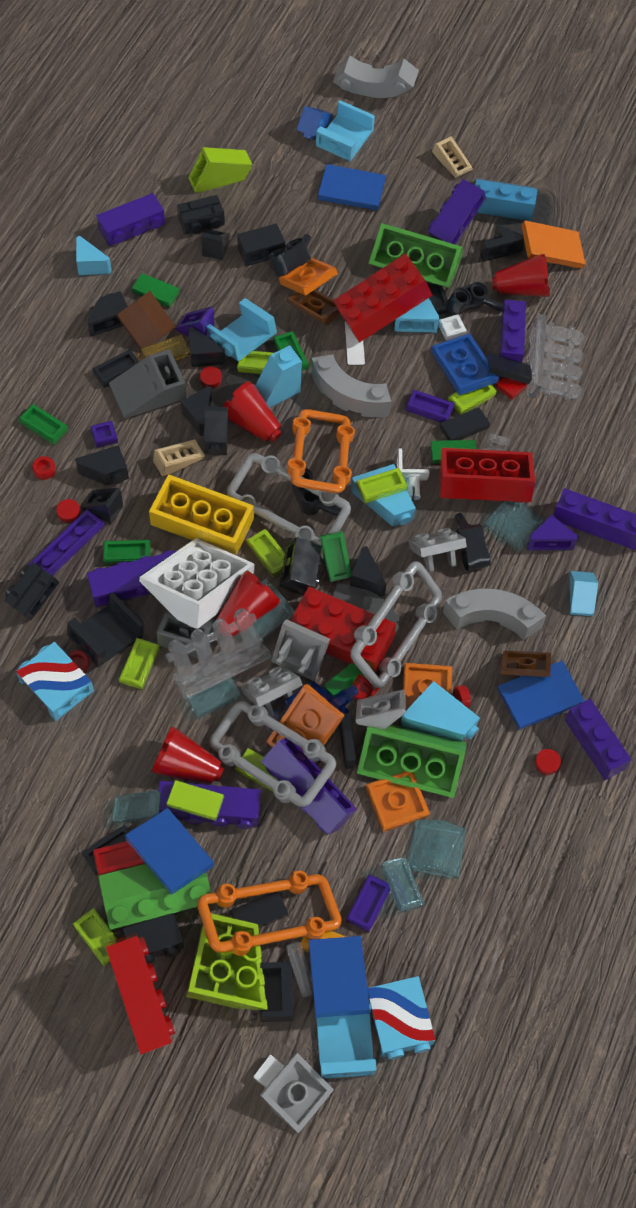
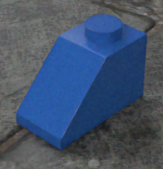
M304 106L297 130L303 132V137L313 139L314 136L316 137V131L320 126L323 128L327 127L333 114L315 107Z

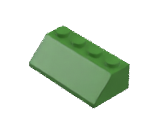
M381 223L368 264L384 268L406 253L426 282L450 288L457 273L463 249L462 246Z
M393 724L385 730L368 726L357 774L380 780L386 779L392 783L412 788L416 787L420 790L454 798L467 743ZM405 771L413 772L417 782H412L409 776L395 778L393 775Z
M146 864L98 876L110 930L198 907L199 898L202 895L211 893L206 872L172 895Z

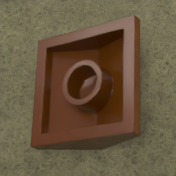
M313 290L306 296L296 293L287 298L286 303L327 325H330L339 314L333 299L317 290Z
M151 291L116 315L141 351L161 339L175 327Z
M503 651L502 676L550 678L551 653Z

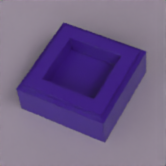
M112 421L90 426L96 448L118 443Z

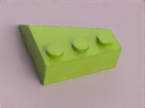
M211 913L220 942L231 940L233 935L239 931L248 932L251 936L259 934L258 924ZM202 923L186 997L236 1009L268 1010L265 998L264 974L262 968H260V963H262L260 945L251 947L250 951L243 956L236 955L232 951L216 952L209 945Z

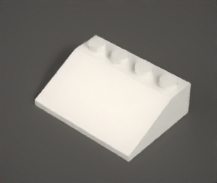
M195 538L143 574L139 581L177 620L198 629L222 610L241 575L246 570L252 574L254 573V563Z

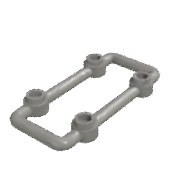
M258 453L249 454L228 486L227 496L254 505V513L292 533L295 537L321 546L320 539L315 536L314 531L309 526L298 527L259 506L252 495L246 494L241 496L236 493L254 462L260 464L267 475L273 476L278 474L291 481L287 468L281 466L277 457L272 455L264 457ZM307 489L318 495L324 505H337L342 508L327 534L340 531L351 511L349 502L339 497L338 493Z
M412 562L405 572L400 571L392 577V585L394 586L392 591L367 626H360L354 633L356 643L351 649V658L375 688L383 687L390 677H397L400 674L401 660L425 624L433 623L436 620V608L442 600V592L420 562ZM417 573L432 593V599L428 604H421L417 607L415 613L417 621L393 657H387L380 662L379 670L381 674L377 677L361 656V651L366 645L371 646L375 643L377 638L376 629L403 591L412 589L414 584L413 575Z
M245 701L237 702L209 739L210 748L219 754V759L226 766L236 765L274 790V795L282 803L291 801L300 807L309 805L336 768L335 758L326 752L324 745L319 740H307L270 717L269 711L263 705L258 707ZM241 711L248 714L249 720L255 726L266 725L301 747L309 760L313 762L321 760L326 763L303 797L296 793L295 787L289 781H277L240 757V752L234 745H222L219 743Z

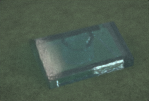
M505 501L497 508L484 526L520 554L527 547L531 534L546 520L524 502Z
M416 820L408 869L459 879L466 829L443 820Z

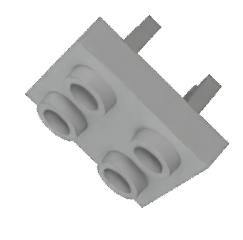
M450 528L437 530V534L433 535L428 533L415 535V539L408 540L410 549L420 557H424L426 570H429V572L434 571L432 555L446 552L448 564L454 567L456 566L455 550L467 547L466 539Z
M286 619L282 624L271 662L315 681L330 639Z
M281 666L271 669L268 672L269 674L261 678L255 677L250 679L247 685L241 687L244 695L258 707L263 705L269 711L270 717L274 716L270 701L284 695L288 705H291L294 700L292 691L303 686L298 675Z

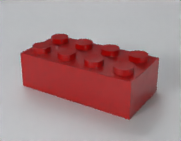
M405 253L334 299L333 302L360 343L433 295L426 280Z
M441 448L439 464L440 498L532 503L535 486L532 452Z
M308 587L290 621L329 638L330 641L326 654L346 663L355 664L351 658V649L356 643L354 633L360 626H367L375 614ZM385 618L376 629L377 638L375 643L371 646L366 645L361 651V656L374 673L377 672L380 662L383 660L395 637L396 623Z
M133 933L106 943V950L140 1055L171 1044L170 1036L175 1034L169 1015L164 1016L162 1009L166 1008L161 989L155 990L153 982L158 981L152 963H146L144 956L148 955L149 951L144 937L138 938L137 933Z

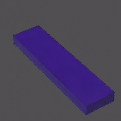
M88 509L85 510L28 565L30 566L33 562L53 576L105 526L104 522Z

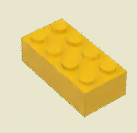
M168 474L149 510L150 523L152 526L192 541L198 538L237 555L254 520V505Z

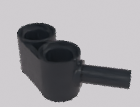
M309 234L286 244L287 251L285 248H280L268 255L277 276L287 275L293 269L307 263L311 259L307 249V245L311 240Z
M474 282L456 288L446 302V309L452 315H460L464 309L475 310L480 305L483 306L485 304L502 312L504 303L488 297V288L485 284Z
M306 468L302 477L313 480V473L310 469ZM292 483L293 492L303 513L314 515L319 510H323L338 516L342 508L335 505L326 506L321 502L318 495L305 488L297 487Z
M457 513L454 518L460 528L456 529V532L466 539L467 545L465 551H462V561L465 570L471 571L490 566L491 559L486 547L482 526L480 524H468L463 514Z

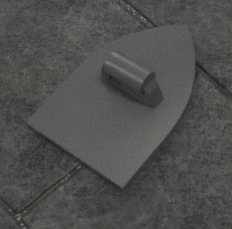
M338 582L333 597L373 614H376L385 601L382 597L371 591ZM391 608L385 619L398 623L399 618L394 609Z

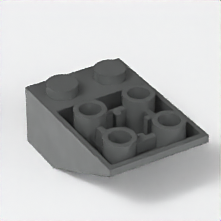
M170 349L146 357L109 382L124 419L187 398L186 383Z
M167 610L157 631L158 645L203 660L218 625L215 620L219 613L196 629L177 620Z

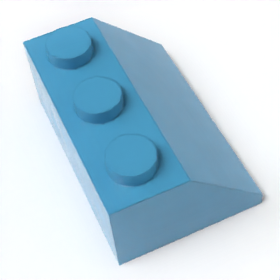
M476 178L475 186L484 190L486 196L477 213L532 221L537 188Z

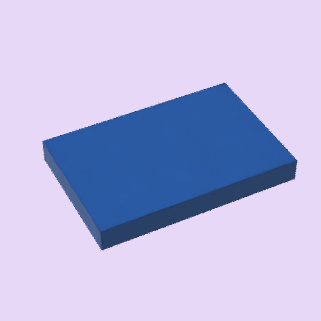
M326 164L318 193V200L378 211L386 175Z
M470 333L431 346L432 355L458 395L499 382L498 375L489 373L488 360Z
M563 660L551 665L550 678L521 676L498 685L497 688L518 730L566 712L584 702Z
M168 808L125 835V840L171 895L214 867V861Z
M361 936L309 940L315 1018L369 1014L370 1007Z

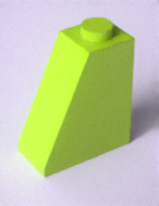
M203 147L188 178L194 192L200 193L245 180L253 164L246 150Z

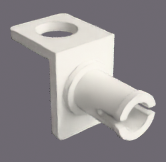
M399 448L397 468H400L407 483V492L411 500L413 492L414 500H418L421 498L420 481L428 480L430 470L402 469V448Z

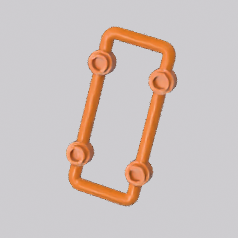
M310 409L300 411L298 417L293 420L292 430L294 435H296L293 458L287 464V472L293 485L301 488L341 493L350 482L352 471L347 467L349 444L354 439L355 429L351 426L350 419L344 415ZM307 418L342 424L338 426L336 438L340 443L338 466L334 468L332 475L334 484L301 478L306 469V463L302 460L304 438L309 433L311 422Z
M295 871L285 880L236 889L231 884H222L216 892L202 895L197 903L210 947L219 953L232 951L239 956L246 955L251 947L304 936L309 940L321 939L325 932L338 929L342 922L327 879L320 874L307 875L303 871ZM319 885L331 920L323 921L320 917H311L304 926L253 936L248 932L239 931L233 935L231 940L219 941L208 904L217 903L220 907L228 908L234 904L236 899L290 890L294 894H302L308 886Z

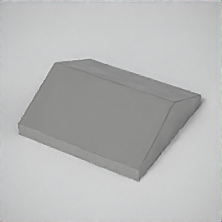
M405 690L357 700L356 723L385 730L406 713Z
M295 1052L260 1096L274 1113L299 1133L334 1089Z

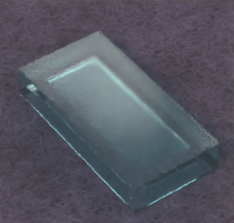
M230 675L186 696L197 719L241 698V694Z
M157 790L116 796L112 821L124 823L153 818L159 814L161 793Z
M406 858L385 861L381 867L400 913L418 909L425 905Z

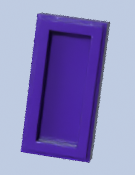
M413 389L405 411L442 423L449 420L455 403Z
M369 874L346 918V922L369 933L392 885Z

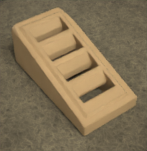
M452 136L434 145L432 149L433 154L455 178L473 170ZM460 166H463V167H464V169H462V170H459V171L457 170V168L460 167Z
M194 439L155 450L153 463L161 476H166L204 459L205 454ZM188 449H191L192 455H190Z

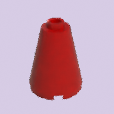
M545 254L537 255L495 272L496 277H491L493 290L497 289L498 294L550 297Z
M248 381L241 385L233 393L234 397L231 401L227 400L222 406L228 407L229 421L265 442L270 440L274 442L282 433L280 431L282 426L252 382Z
M248 570L241 575L215 620L218 623L216 629L225 637L229 634L234 637L281 603L275 593L268 586L259 582V578Z
M171 726L151 772L211 785L213 780L219 781L224 768L220 767V760L180 730Z

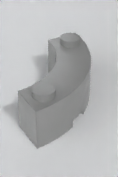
M349 55L338 65L333 83L341 89L354 94L373 98H388L403 94L412 89L419 70L405 59L395 64L384 66V69H376L372 65L360 62Z
M334 355L312 358L311 375L319 391L333 401L332 404L347 412L351 410L361 413V416L364 417L390 416L391 398L386 383L371 384L352 378L339 367Z
M474 589L461 592L445 600L443 614L457 630L469 624L484 622V620L495 621L515 632L523 640L540 630L546 618V615L530 601L516 594L498 589Z

